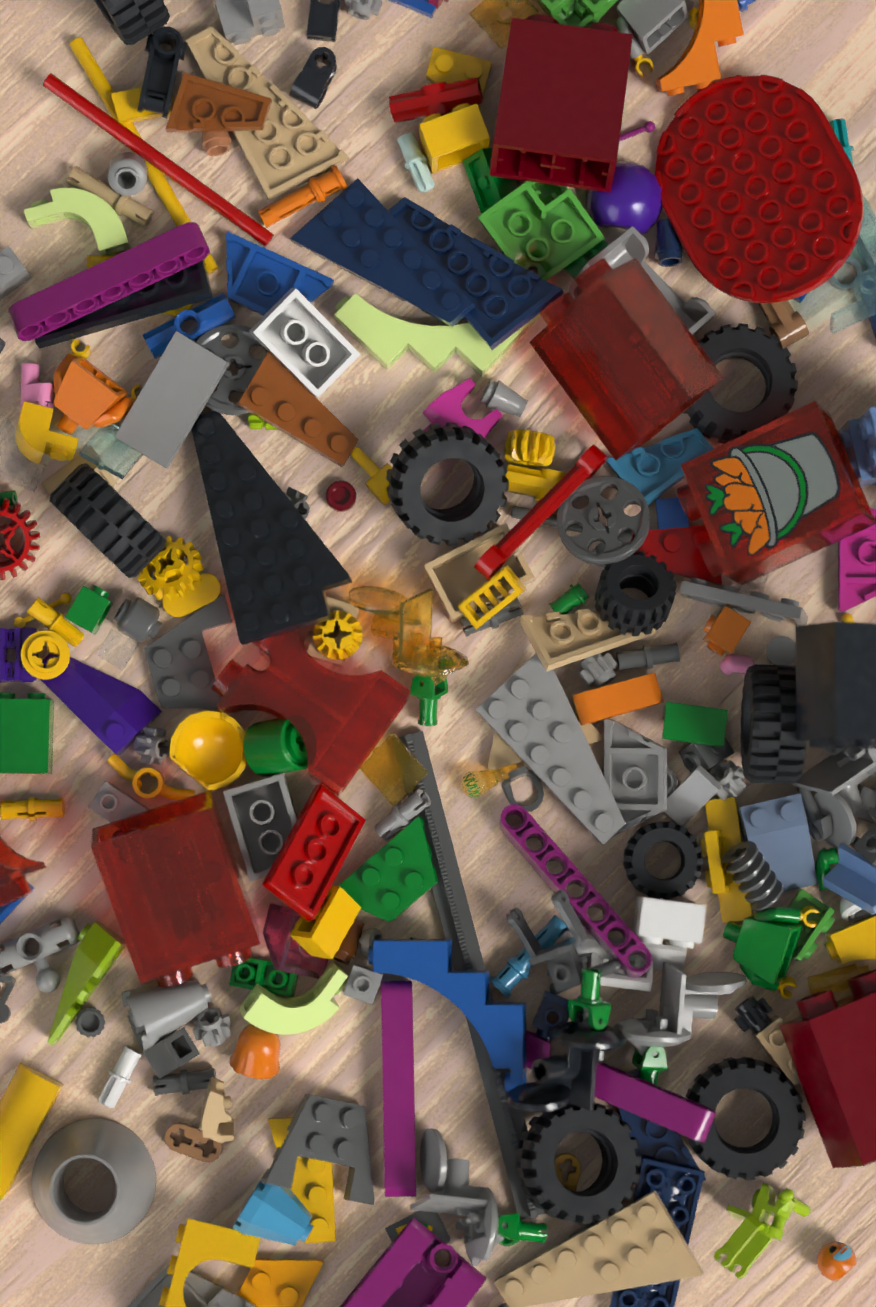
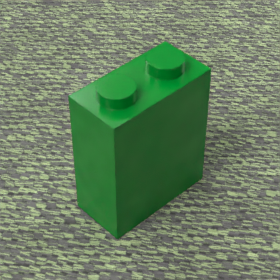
M0 693V774H52L54 701L46 699L45 693H27V699H15V693Z

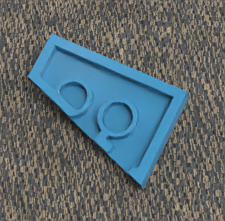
M698 428L663 439L660 443L634 449L631 453L619 457L608 458L606 463L618 478L633 484L642 493L648 506L716 455V450Z

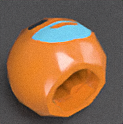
M834 1241L824 1245L817 1256V1266L821 1274L827 1279L836 1282L857 1264L852 1248L842 1242Z

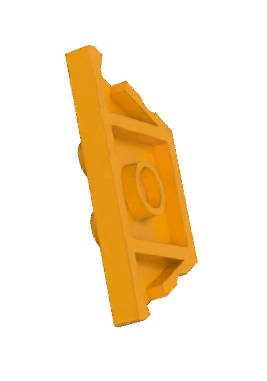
M256 1258L254 1267L250 1269L238 1295L256 1304L258 1307H302L324 1261L322 1259L272 1260L271 1258Z

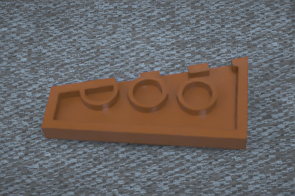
M269 351L266 353L237 403L238 406L340 467L345 465L359 440Z

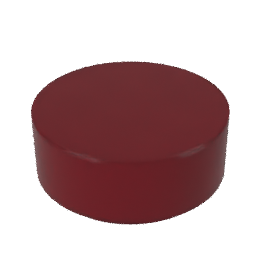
M336 481L326 491L327 503L334 511L346 512L356 503V491L349 482Z

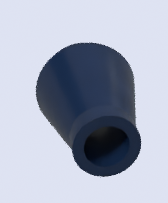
M669 219L660 220L657 222L654 258L658 260V264L662 267L679 265L682 263V256L685 254L680 239Z

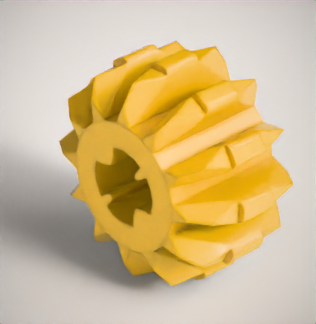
M511 430L507 433L504 443V458L508 462L522 466H549L555 455V438L552 435L538 431Z

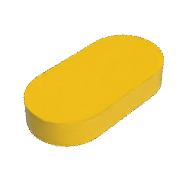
M209 573L200 574L201 581H193L192 584L195 589L191 591L186 588L184 590L185 597L181 598L177 593L174 594L173 600L169 601L167 596L164 595L162 601L164 610L174 618H183L202 609L220 596L221 584L219 580Z

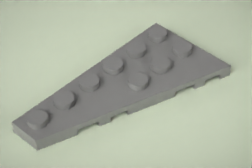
M535 653L475 711L587 830L604 845L626 823L554 669L546 672L538 655Z

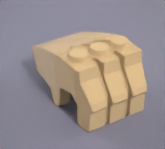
M213 1077L209 1081L200 1111L199 1128L203 1132V1138H210L218 1143L234 1141V1119L231 1113L225 1110L231 1108L232 1099L230 1096H225L224 1081Z

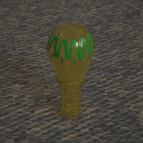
M515 763L495 771L493 769L469 771L461 780V789L470 798L481 797L491 788L498 785V782L509 778L508 773L518 769Z

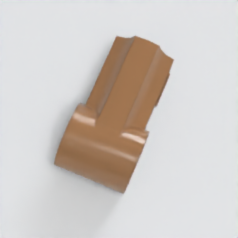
M788 300L776 303H758L770 324L769 330L771 335L774 334L780 339L778 344L782 349L809 335L804 319L799 312H794Z

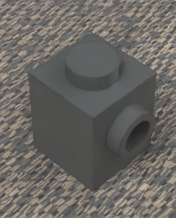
M184 1027L143 1052L159 1079L200 1054Z

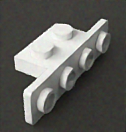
M564 932L562 941L573 937L571 932ZM587 934L586 940L581 946L576 948L580 957L586 956L587 960L590 961V968L613 960L592 935ZM608 937L612 944L618 945L624 942V939ZM642 942L652 956V962L648 971L641 977L633 978L625 974L620 968L617 972L601 977L600 985L651 992L653 969L663 970V962H667L683 971L687 949L672 945ZM633 954L628 957L630 965L634 968H642L645 965L640 955Z

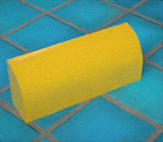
M21 1062L0 1100L1 1200L7 1196L64 1086V1084Z

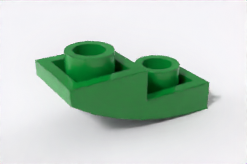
M234 955L229 985L253 990L256 984L273 994L294 997L300 966Z

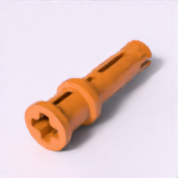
M336 165L331 166V171L316 179L314 177L309 178L308 184L301 189L258 210L266 228L316 201L323 203L329 195L341 189L345 190L347 184Z

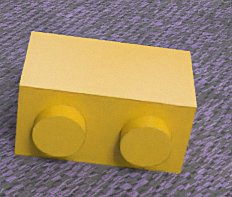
M332 885L315 919L307 921L304 917L300 916L290 936L311 956L333 959L348 930L353 925L361 906L340 886Z

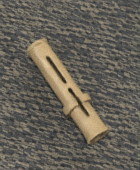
M77 166L70 171L68 176L72 178H67V184L99 196L115 210L117 215H125L143 227H147L152 220L150 215H154V210L132 199V196H122L116 193L109 185L84 172Z

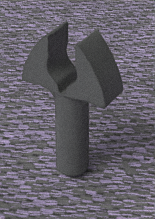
M797 787L798 794L801 793L803 805L809 817L807 822L811 837L817 842L832 836L831 816H822L810 790Z

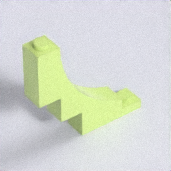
M356 293L351 298L348 296L344 297L335 307L337 312L334 315L335 321L387 370L409 349L434 373L456 352L480 376H483L542 316L545 309L493 350L489 348L469 322L454 325L453 327L410 323L378 310Z

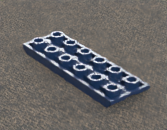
M643 1157L639 1171L640 1179L638 1184H636L633 1202L656 1190L687 1245H689L705 1171ZM680 1280L612 1291L609 1307H675Z

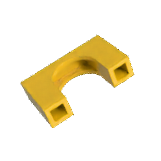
M188 1218L185 1225L179 1224L175 1243H179L180 1248L178 1256L171 1255L167 1274L172 1275L169 1288L163 1286L159 1306L186 1307L183 1298L185 1280L190 1271L202 1262L218 1260L253 1268L261 1238Z

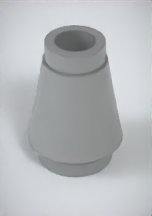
M490 379L483 391L480 402L485 403L486 408L498 409L501 412L520 417L528 400L524 399L500 380L495 382Z

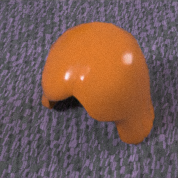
M252 1024L247 1025L238 1037L235 1050L229 1060L230 1066L236 1073L249 1078L270 1079L275 1077L280 1070L279 1054L281 1045L278 1034L264 1031Z

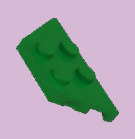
M421 816L412 821L338 885L361 906V910L385 921L392 922L438 883L436 870L432 864L430 845L427 843L423 827L424 821Z

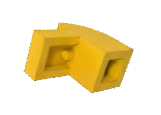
M24 401L15 430L16 444L21 453L37 464H40L43 454H47L50 458L58 461H72L79 438L49 431L54 409Z

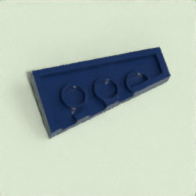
M634 1069L627 1071V1073L639 1077L640 1071ZM618 1107L622 1121H627L632 1128V1131L629 1133L630 1136L637 1137L640 1147L635 1148V1155L641 1156V1160L644 1157L700 1170L677 1132ZM636 1165L639 1173L641 1165Z

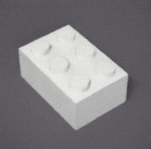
M291 288L249 330L252 336L316 398L361 355L296 288Z
M636 896L632 931L634 934L639 935L638 938L645 943L662 945V939H669L670 945L693 949L694 943H702L706 905Z

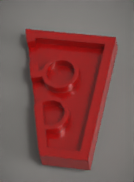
M716 524L649 530L644 543L633 554L637 555L638 551L645 552L644 556L650 557L653 555L657 557L656 561L658 563L663 561L667 565L666 571H672L673 574L685 578H698L712 584L722 585Z

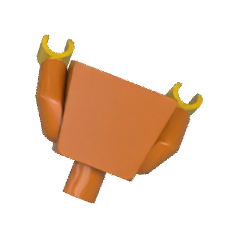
M80 339L72 341V353L67 354L54 371L53 392L56 397L53 404L64 413L57 426L61 431L69 435L74 433L78 425L87 430L92 427L104 428L119 422L128 414L137 399L134 393L142 387L140 384L135 385L132 388L131 396L126 397L128 391L86 360L91 354L89 344L84 351H76L81 344Z

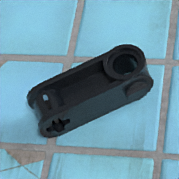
M164 26L153 32V34L148 35L145 51L149 52L137 112L142 113L145 110L162 114V117L166 119L168 117L179 59L184 60L187 42L183 41L184 37L175 28ZM163 43L169 44L173 49L165 50L159 45Z

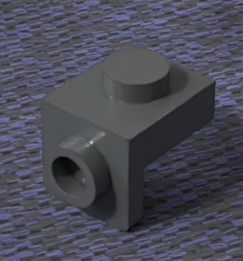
M726 738L724 740V747L691 743L679 751L685 767L691 773L699 765L707 771L735 753Z

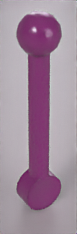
M647 121L644 123V126L620 135L619 142L645 131L648 133L655 130L654 122Z

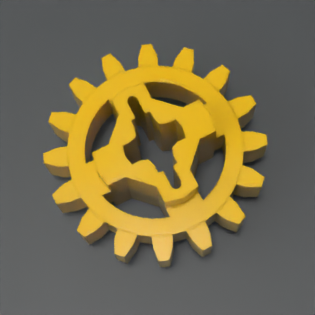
M167 536L164 548L138 574L139 577L137 579L147 594L150 596L154 593L157 600H161L166 595L168 600L172 601L174 594L177 593L183 598L185 597L184 590L187 588L193 591L195 588L192 582L201 581L202 579L199 571L204 570V566L200 561L202 557L191 541L185 543L184 539L179 537L176 542H173L171 536ZM184 556L188 559V565L185 564ZM152 572H155L156 580L152 579Z

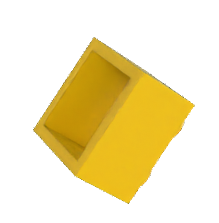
M469 103L458 105L452 109V113L443 116L439 113L426 117L423 123L419 124L420 143L425 156H427V162L432 174L461 164L464 159L480 149L489 148L490 137L478 104L471 106Z

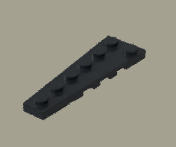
M205 259L36 338V345L41 349L213 298Z

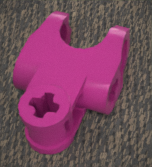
M470 378L458 386L445 391L423 411V415L431 424L439 423L441 427H444L447 422L456 423L459 427L465 425L472 428L477 434H481L485 439L503 417L498 409L478 420L470 419L463 413L461 403L476 385ZM429 426L426 427V428L423 430V432L428 431V430H429Z

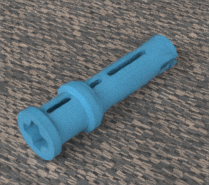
M554 915L535 937L541 948L545 949L553 945L569 928ZM526 948L515 957H509L506 960L507 964L495 977L491 976L489 978V981L507 998L511 996L510 991L522 979L529 977V970L533 965L530 966L529 959H531V956Z

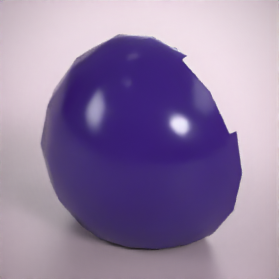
M618 161L616 163L611 193L587 190L586 208L596 226L606 228L618 227L627 230L633 226L643 235L659 219L663 209L661 204L662 189L656 176L645 166L634 162Z

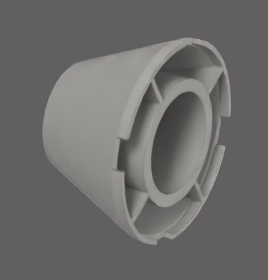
M83 1119L58 1130L41 1148L32 1171L33 1198L42 1218L59 1235L82 1244L109 1243L130 1233L148 1213L156 1191L155 1165L144 1142L129 1128L107 1119ZM78 1158H92L102 1162L110 1169L117 1186L116 1198L112 1207L101 1212H88L76 1207L69 1200L64 1189L63 1179L70 1161Z

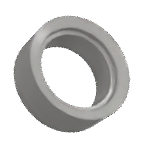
M849 256L845 263L850 264L855 269L856 277L853 282L842 284L835 279L834 275L828 279L830 284L838 290H850L861 280L862 266L852 256Z

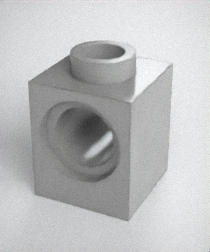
M354 963L343 995L373 1005L384 973L373 972L372 969Z

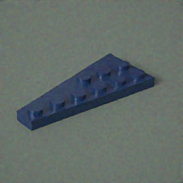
M358 178L290 238L294 244L335 263L343 270L379 289L382 288L396 298L420 308L421 311L451 327L475 307L466 294Z

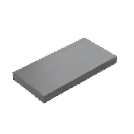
M176 331L114 437L168 469L230 363Z

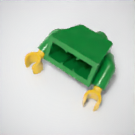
M806 906L801 912L799 908L773 907L746 917L742 925L732 921L727 923L723 932V938L736 943L732 955L733 959L739 963L740 969L751 984L771 991L779 990L780 995L784 999L792 997V993L783 988L787 985L797 987L795 979L786 975L802 929V925L798 923L803 921L808 927L817 926L818 923L816 921L806 920L809 913H819L815 907Z

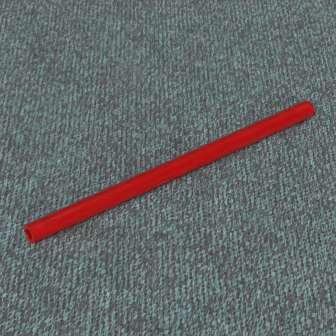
M52 73L47 76L42 86L266 247L274 236L273 233Z

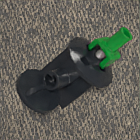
M597 968L582 969L581 995L577 999L568 1000V1011L571 1021L550 1028L548 1031V1037L551 1040L550 1056L533 1062L531 1073L535 1082L521 1084L510 1089L507 1096L510 1106L519 1110L540 1112L562 1108L570 1103L589 1111L593 1110L597 1060H604V1051L619 1048L627 1041V1038L620 1030L608 1025L611 1004L603 1001L600 997L602 970Z

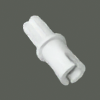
M124 1046L114 1069L108 1072L110 1077L98 1098L101 1104L109 1108L116 1106L126 1084L131 1083L129 1078L139 1058L142 1056L140 1052Z

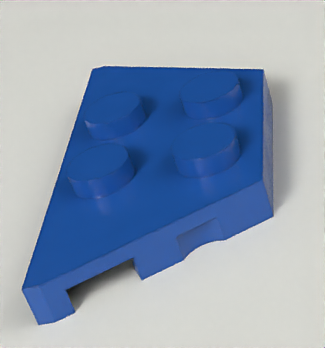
M227 232L226 234L227 298L264 316L291 288H296L311 303L331 288L334 283V279L233 233Z

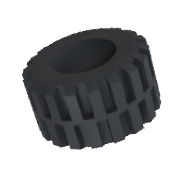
M638 551L637 555L632 554L622 561L606 564L604 570H602L595 592V608L597 612H601L600 619L603 622L608 621V627L612 630L618 628L620 629L619 633L624 635L627 632H632V636H639L640 632L648 635L652 633L653 628L658 630L663 622H666L676 595L677 586L676 581H673L674 575L672 571H666L667 565L663 561L658 563L656 556L646 557L644 556L645 552ZM622 589H639L649 598L644 600L633 599L627 596Z
M655 822L638 829L627 842L628 845L624 849L623 866L628 880L634 885L633 887L636 890L656 899H673L674 897L682 896L687 890L693 888L697 878H700L702 873L700 870L701 865H703V859L701 858V846L696 842V837L687 831L688 829L673 822ZM658 842L672 844L677 848L681 857L679 870L675 875L667 879H659L652 876L645 866L647 850Z

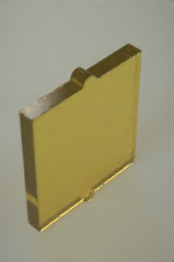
M391 733L379 747L374 748L373 754L360 767L363 773L393 807L401 803L409 793H414L415 786L428 773L425 767L395 733Z

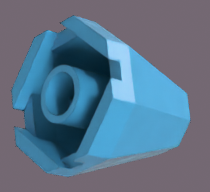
M260 1180L232 1228L245 1235L296 1245L299 1239L305 1242L314 1225L309 1223L312 1218L311 1213L290 1188L264 1184Z

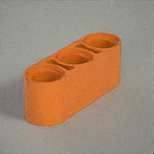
M656 673L572 696L581 726L664 702Z

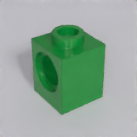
M93 585L90 590L83 586L65 618L96 635L114 603L107 599L109 593Z

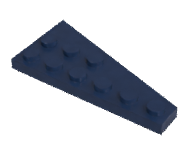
M406 197L388 210L474 303L475 307L464 318L491 350L495 349L564 294L562 288L543 280L538 274L519 266L509 257L478 239L471 238L461 232L459 228L435 217V214Z

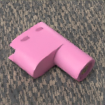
M32 363L22 364L21 407L23 402L26 401L54 409V384L39 383L40 365Z

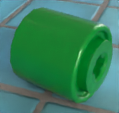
M291 715L253 723L248 727L244 735L243 748L249 767L255 774L266 777L307 769L312 765L316 757L317 743L315 733L308 721L299 715Z

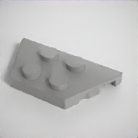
M604 719V778L626 823L613 835L615 836L667 810V748L613 719Z

